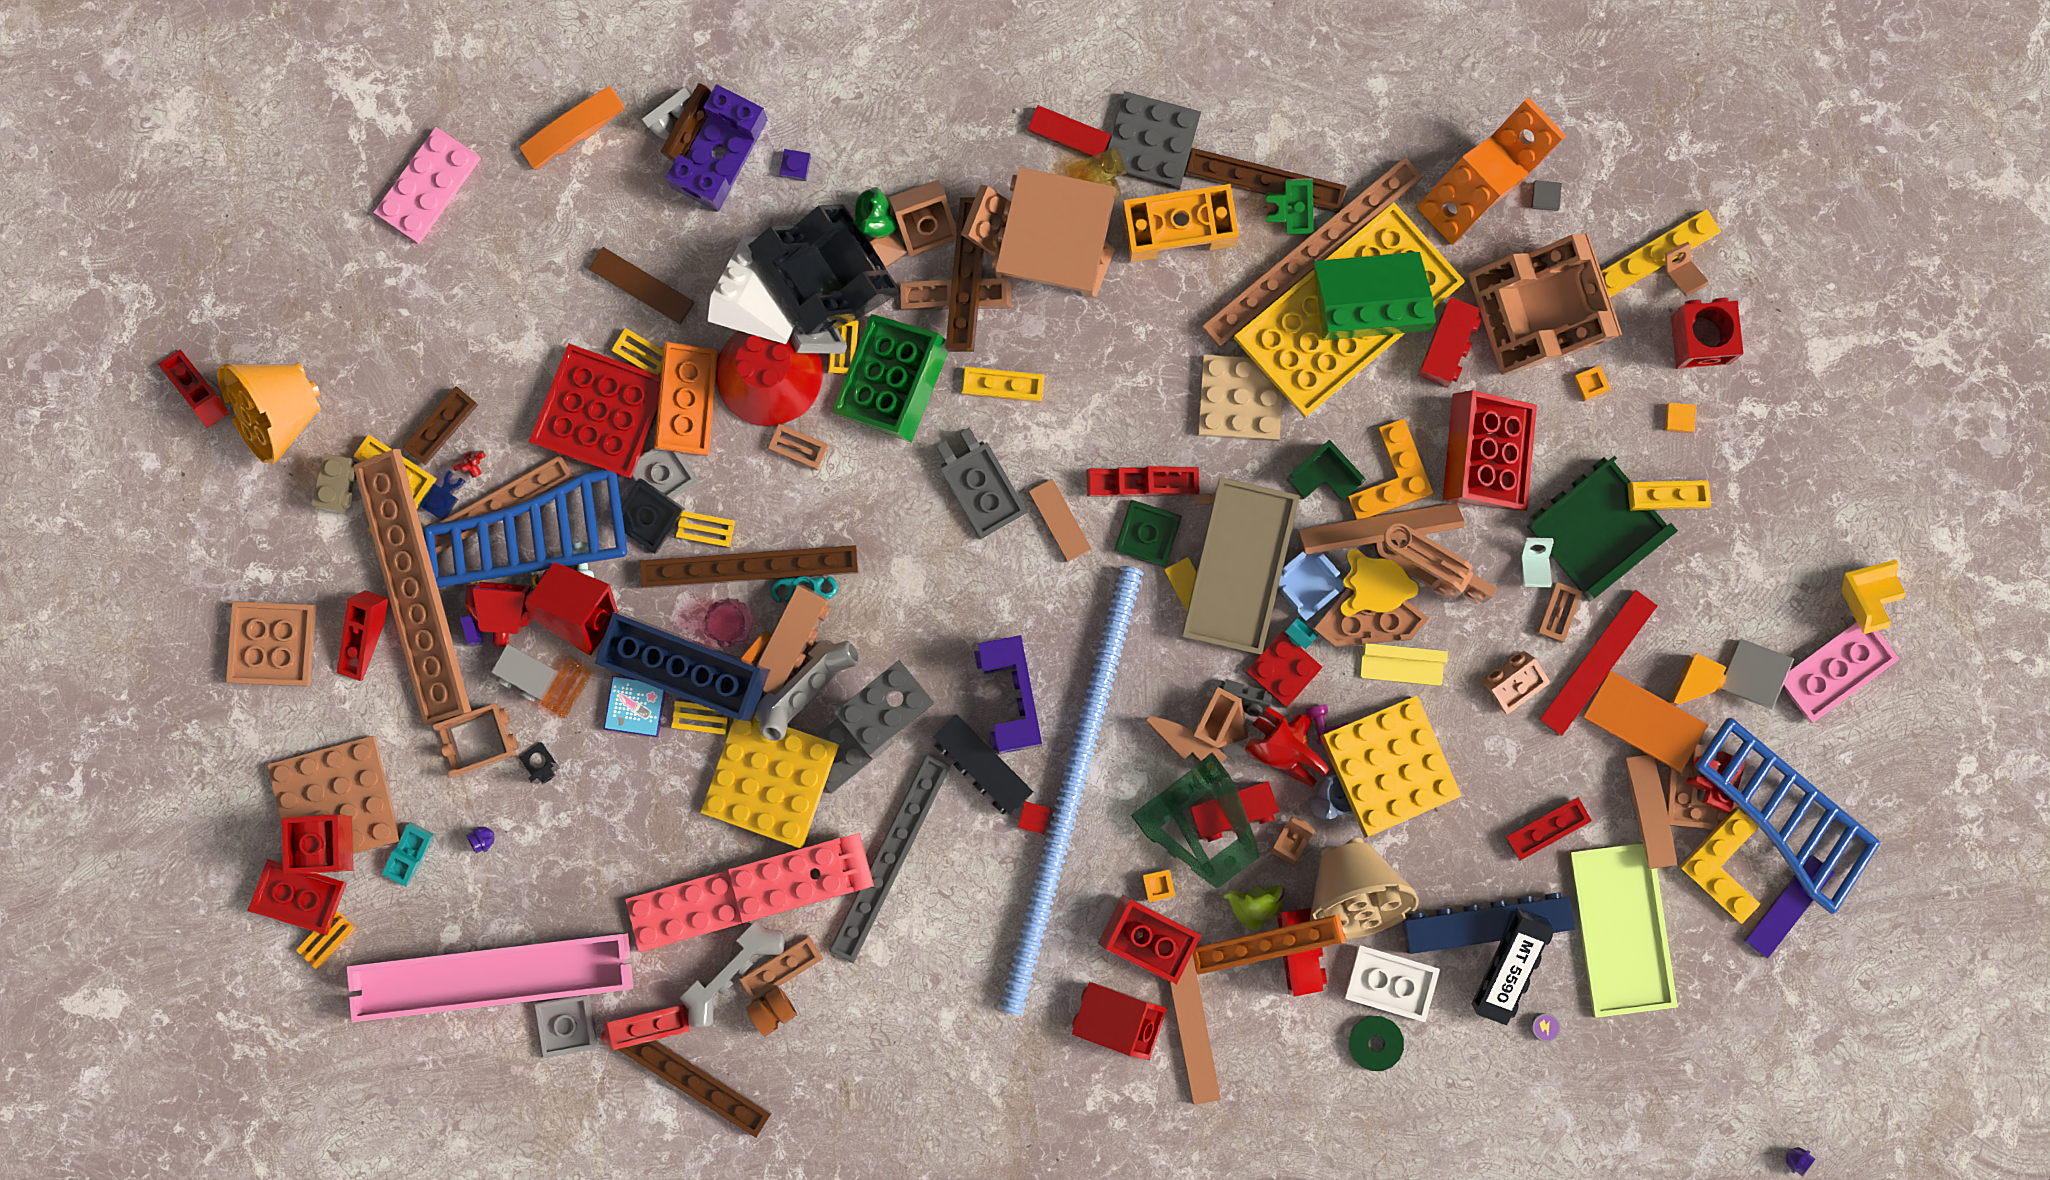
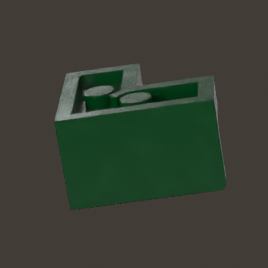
M1329 439L1297 467L1286 480L1304 500L1325 482L1343 502L1366 479Z

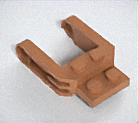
M1393 524L1384 534L1385 546L1394 552L1393 554H1387L1382 550L1383 542L1375 544L1376 554L1381 559L1394 561L1403 568L1406 574L1435 590V593L1445 599H1455L1464 592V597L1475 604H1478L1479 601L1485 603L1493 597L1498 589L1471 572L1473 566L1467 560L1405 524ZM1395 530H1400L1406 535V540L1403 538L1393 540L1396 543L1395 545L1391 541V533Z

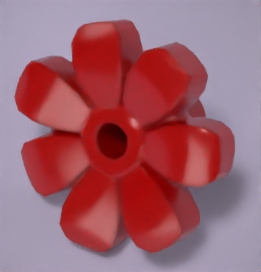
M483 450L473 453L469 451L463 454L464 458H460L452 464L454 471L461 469L462 472L468 470L471 477L475 478L482 473L478 464L486 455Z

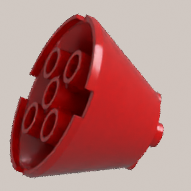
M738 330L725 343L717 360L716 383L724 403L736 416L757 426L774 427L778 426V424L784 425V423L801 417L814 404L822 386L823 366L819 353H797L789 339L786 344Z

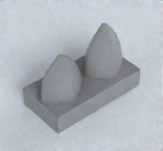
M680 87L641 116L640 120L657 136L667 140L674 128L673 121L668 113L671 112L675 117L679 118L691 95L685 87Z

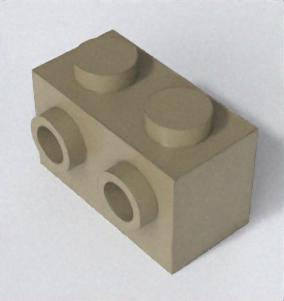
M324 453L311 505L319 510L346 515L347 509H349L352 502L353 485L357 480L353 466L357 462L351 458Z

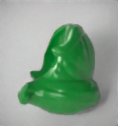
M873 187L863 191L858 196L855 205L856 220L852 223L861 233L872 238H884L897 229V220L890 215L888 200L881 192V189Z

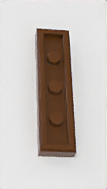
M602 247L589 268L594 274L679 325L682 324L694 305L693 300L605 247Z

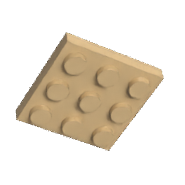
M1204 355L1198 436L1279 441L1282 393L1251 358Z

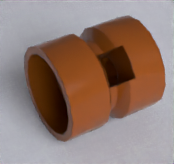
M780 986L766 993L764 1001L757 999L745 1007L752 1022L764 1037L778 1029L779 1022L785 1024L797 1016L794 1006Z

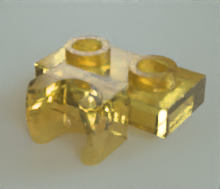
M1112 148L1067 166L1071 178L1114 186L1115 198L1121 197L1117 179L1114 178L1126 174L1118 148Z

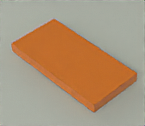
M671 342L664 343L654 449L701 456L709 455L718 349Z
M1612 671L1609 672L1583 717L1586 721L1680 773L1683 771L1709 724Z

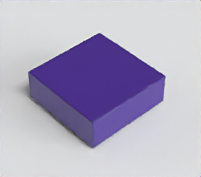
M471 616L460 618L467 644L471 646L482 644L483 641L478 623L474 622Z

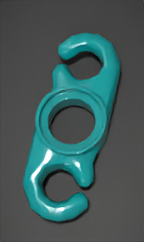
M802 576L778 579L771 585L770 595L777 603L781 602L782 598L777 594V589L780 586H785L788 589V593L784 597V601L789 602L798 584L808 582L811 584L813 591L831 599L838 591V583L833 577L828 576L826 581L831 585V590L828 593H824L820 589L821 584L824 582L823 577L814 579Z

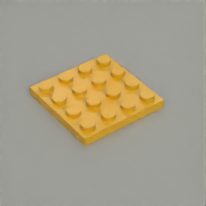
M1418 696L1320 736L1364 838L1461 796Z
M753 716L752 721H741L734 718L700 813L802 849L839 744L787 727L783 739L771 741L761 734V722L755 716Z

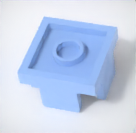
M1302 552L1282 569L1278 592L1306 622L1346 587H1344L1343 581L1338 576L1340 572L1323 553L1306 555Z

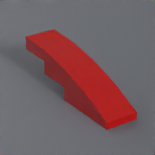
M1147 466L1145 468L1118 467L1116 469L1089 468L1086 470L1087 497H1147L1200 494L1199 467Z

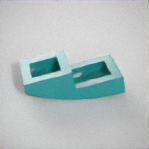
M412 822L408 823L396 849L392 850L382 875L405 887L408 886L435 834Z

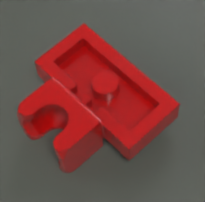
M1724 751L1717 752L1715 760H1712L1709 766L1721 775L1733 755ZM1701 756L1696 757L1692 760V764L1694 766H1696V763ZM1745 760L1730 781L1737 790L1746 765ZM1703 774L1695 778L1690 777L1686 779L1687 784L1700 790H1706L1702 801L1703 804L1724 813L1732 811L1734 801Z

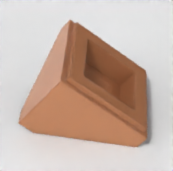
M894 232L884 238H876L870 242V246L885 268L907 254L906 249Z

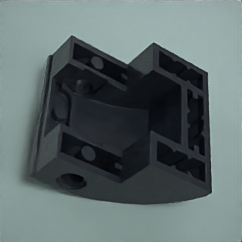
M844 204L818 205L796 225L770 226L753 242L747 245L752 252L751 257L754 262L761 266L766 273L767 282L773 288H776L781 296L780 301L787 310H790L795 317L797 328L806 335L827 332L848 324L876 309L901 292L863 233L853 225L852 222L854 220Z

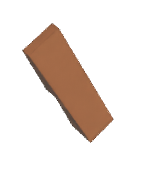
M1008 278L981 279L978 309L1012 308V282ZM952 279L900 283L901 310H949Z

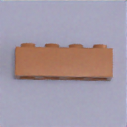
M803 585L797 586L758 665L770 669L764 691L770 692L775 696L791 680L795 669H801L807 657L804 655L807 646H812L819 634L816 628L820 620L824 622L830 613L831 607L828 606L830 599Z

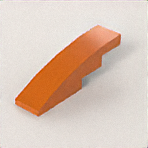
M608 86L554 120L519 148L531 167L539 169L555 155H563L581 139L587 140L622 112L625 106L613 87Z

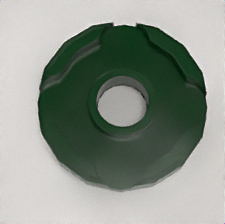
M1369 1016L1361 1019L1352 1028L1348 1048L1352 1058L1359 1066L1370 1071H1384L1392 1068L1400 1060L1404 1051V1038L1400 1028L1393 1021L1382 1016ZM1380 1036L1384 1042L1383 1048L1376 1052L1372 1051L1369 1047L1370 1038Z

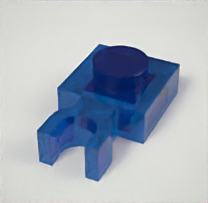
M449 470L444 476L442 487L434 483L419 505L441 520L447 518L459 500L452 494L465 483V480L459 478L456 484H451L450 479L454 473Z

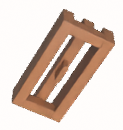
M778 424L768 449L819 470L829 445ZM785 433L820 448V451L818 453L782 438L780 435ZM779 442L815 457L816 460L815 462L782 449L776 446V444Z
M1556 582L1537 634L1545 635L1550 639L1564 643L1583 591ZM1562 590L1564 592L1549 631L1546 628L1558 594ZM1569 594H1573L1574 596L1560 634H1557L1556 630Z

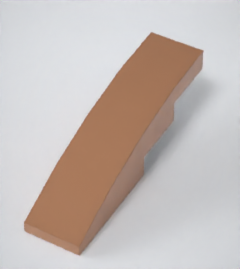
M1647 754L1625 757L1633 811L1637 815L1640 840L1644 843L1647 868L1655 869L1677 865L1667 807L1655 759Z

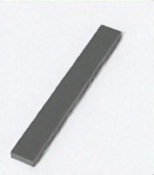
M926 754L870 867L874 886L858 891L829 952L851 963L855 962L951 765Z

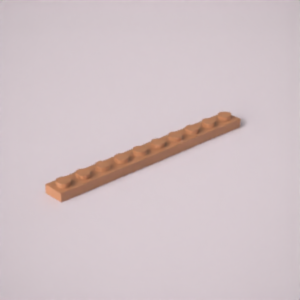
M1404 157L1205 323L1202 329L1219 348L1309 274L1314 269V261L1328 258L1393 202L1423 178V175L1407 157Z

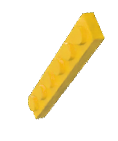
M1707 209L1601 271L1609 297H1613L1665 266L1666 252L1687 241L1690 243L1692 250L1719 234L1721 230ZM1684 252L1675 255L1672 261L1682 256Z

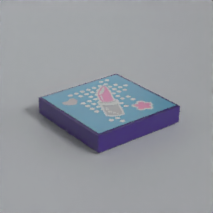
M612 675L604 730L659 738L666 691L633 678Z

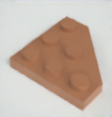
M1347 588L1313 630L1333 647L1411 640L1429 618L1407 600L1391 612L1374 613L1363 610L1350 617H1345L1342 615L1340 607L1353 595V590Z

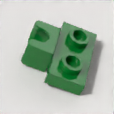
M1313 178L1286 179V192L1266 193V201L1276 203L1279 206L1277 211L1267 213V222L1287 221V234L1314 233Z

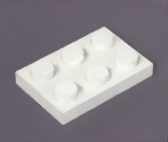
M1359 945L1344 999L1426 1022L1440 969Z

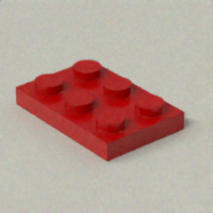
M267 859L248 911L327 936L347 883L317 873L283 874V863Z

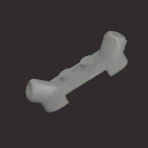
M829 640L821 641L808 653L811 660L775 696L769 692L758 703L755 717L761 722L760 732L766 739L771 741L783 739L788 722L839 671L857 665L859 655L853 644L849 641L837 644Z
M758 921L754 922L736 940L744 949L707 986L701 979L697 980L681 996L679 1000L689 1009V1024L692 1027H709L713 1024V997L718 992L721 995L727 992L734 984L731 979L737 973L742 976L753 965L750 960L755 955H780L784 951V933L781 930H766Z

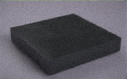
M640 478L621 506L625 534L656 554L685 508Z

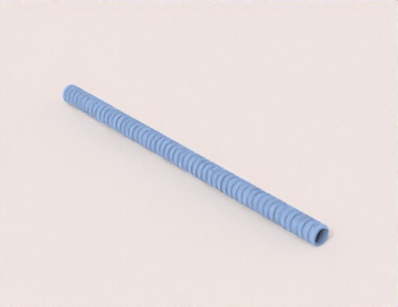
M1120 567L1121 575L1117 577L1119 583L1115 584L1117 591H1113L1115 598L1111 599L1113 605L1108 610L1111 613L1106 617L1108 623L1104 624L1106 631L1102 632L1104 638L1099 642L1101 644V648L1097 650L1099 656L1095 657L1097 664L1093 665L1095 671L1091 673L1090 676L1093 678L1088 683L1091 686L1090 689L1086 690L1088 696L1084 697L1086 704L1082 705L1081 709L1084 711L1083 714L1079 715L1081 718V722L1077 723L1079 729L1075 730L1077 737L1073 738L1072 742L1075 744L1070 748L1072 755H1068L1070 762L1066 763L1068 769L1063 774L1066 777L1065 780L1062 779L1061 781L1063 788H1059L1061 795L1057 796L1059 802L1054 807L1057 810L1056 813L1053 812L1052 814L1054 820L1050 821L1052 828L1048 829L1050 835L1049 838L1046 837L1045 839L1047 841V846L1043 847L1045 853L1041 854L1043 861L1039 862L1038 866L1041 868L1040 871L1037 870L1036 872L1038 879H1034L1036 886L1032 887L1034 893L1029 898L1032 901L1031 904L1027 905L1029 912H1025L1027 919L1022 923L1025 925L1024 929L1020 930L1023 934L1022 937L1018 938L1020 944L1016 946L1018 952L1013 956L1016 958L1015 963H1011L1013 970L1009 971V975H1011L1010 979H1007L1009 985L1008 988L1005 987L1004 989L1006 996H1002L1004 1003L1000 1004L999 1007L1002 1011L1020 1015L1024 1013L1022 1006H1026L1024 999L1029 995L1026 992L1031 987L1029 981L1033 980L1031 973L1035 972L1033 966L1038 962L1036 955L1039 956L1038 948L1042 947L1040 940L1044 939L1045 935L1042 933L1043 930L1047 929L1045 922L1049 921L1047 915L1051 914L1049 907L1054 903L1051 901L1052 897L1056 896L1054 889L1058 888L1056 882L1061 878L1058 875L1063 870V868H1060L1061 864L1065 863V860H1063V856L1067 855L1065 849L1070 845L1067 842L1072 837L1070 831L1074 830L1072 823L1076 822L1074 816L1079 812L1076 809L1081 804L1079 798L1083 797L1081 790L1085 789L1083 783L1088 779L1086 777V773L1090 771L1088 765L1092 764L1090 757L1094 756L1092 750L1097 746L1095 740L1099 738L1097 732L1101 731L1099 727L1100 723H1103L1101 717L1106 713L1104 707L1108 706L1106 699L1110 698L1108 694L1112 690L1110 684L1115 680L1112 677L1113 674L1117 673L1115 666L1119 665L1117 659L1121 658L1119 651L1123 650L1124 646L1121 644L1126 640L1124 633L1128 632L1126 626L1130 625L1128 618L1132 617L1130 611L1135 607L1133 601L1137 599L1135 593L1139 592L1137 588L1141 584L1139 578L1144 574L1140 569L1134 567Z

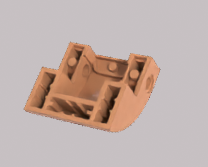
M1588 233L1572 234L1533 252L1512 254L1468 273L1501 375L1549 363L1622 336Z

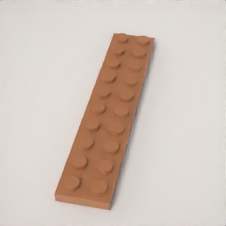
M393 449L353 466L424 726L471 712L401 450Z

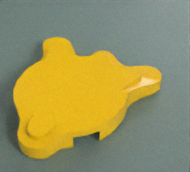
M1356 548L1348 551L1346 559L1351 570L1343 579V585L1346 588L1352 589L1353 595L1340 607L1343 616L1350 617L1363 610L1374 613L1391 612L1398 608L1405 600L1417 595V583L1409 579L1403 568L1394 561L1383 558H1369Z

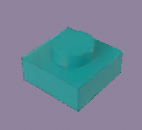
M1299 618L1285 631L1292 643L1298 647L1302 646L1305 650L1318 636Z

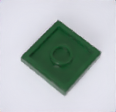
M1131 499L1114 552L1165 568L1182 516Z

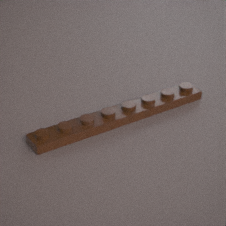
M856 545L640 560L641 588L858 573Z

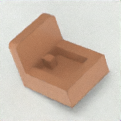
M1291 817L1280 832L1270 853L1294 866L1315 830L1305 821Z

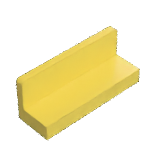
M1366 643L1362 648L1360 677L1364 679L1440 686L1442 685L1443 666L1447 663L1448 651Z

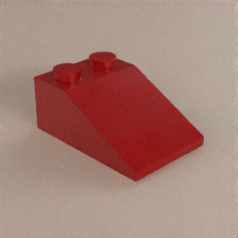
M1122 894L1097 944L1177 985L1201 934Z

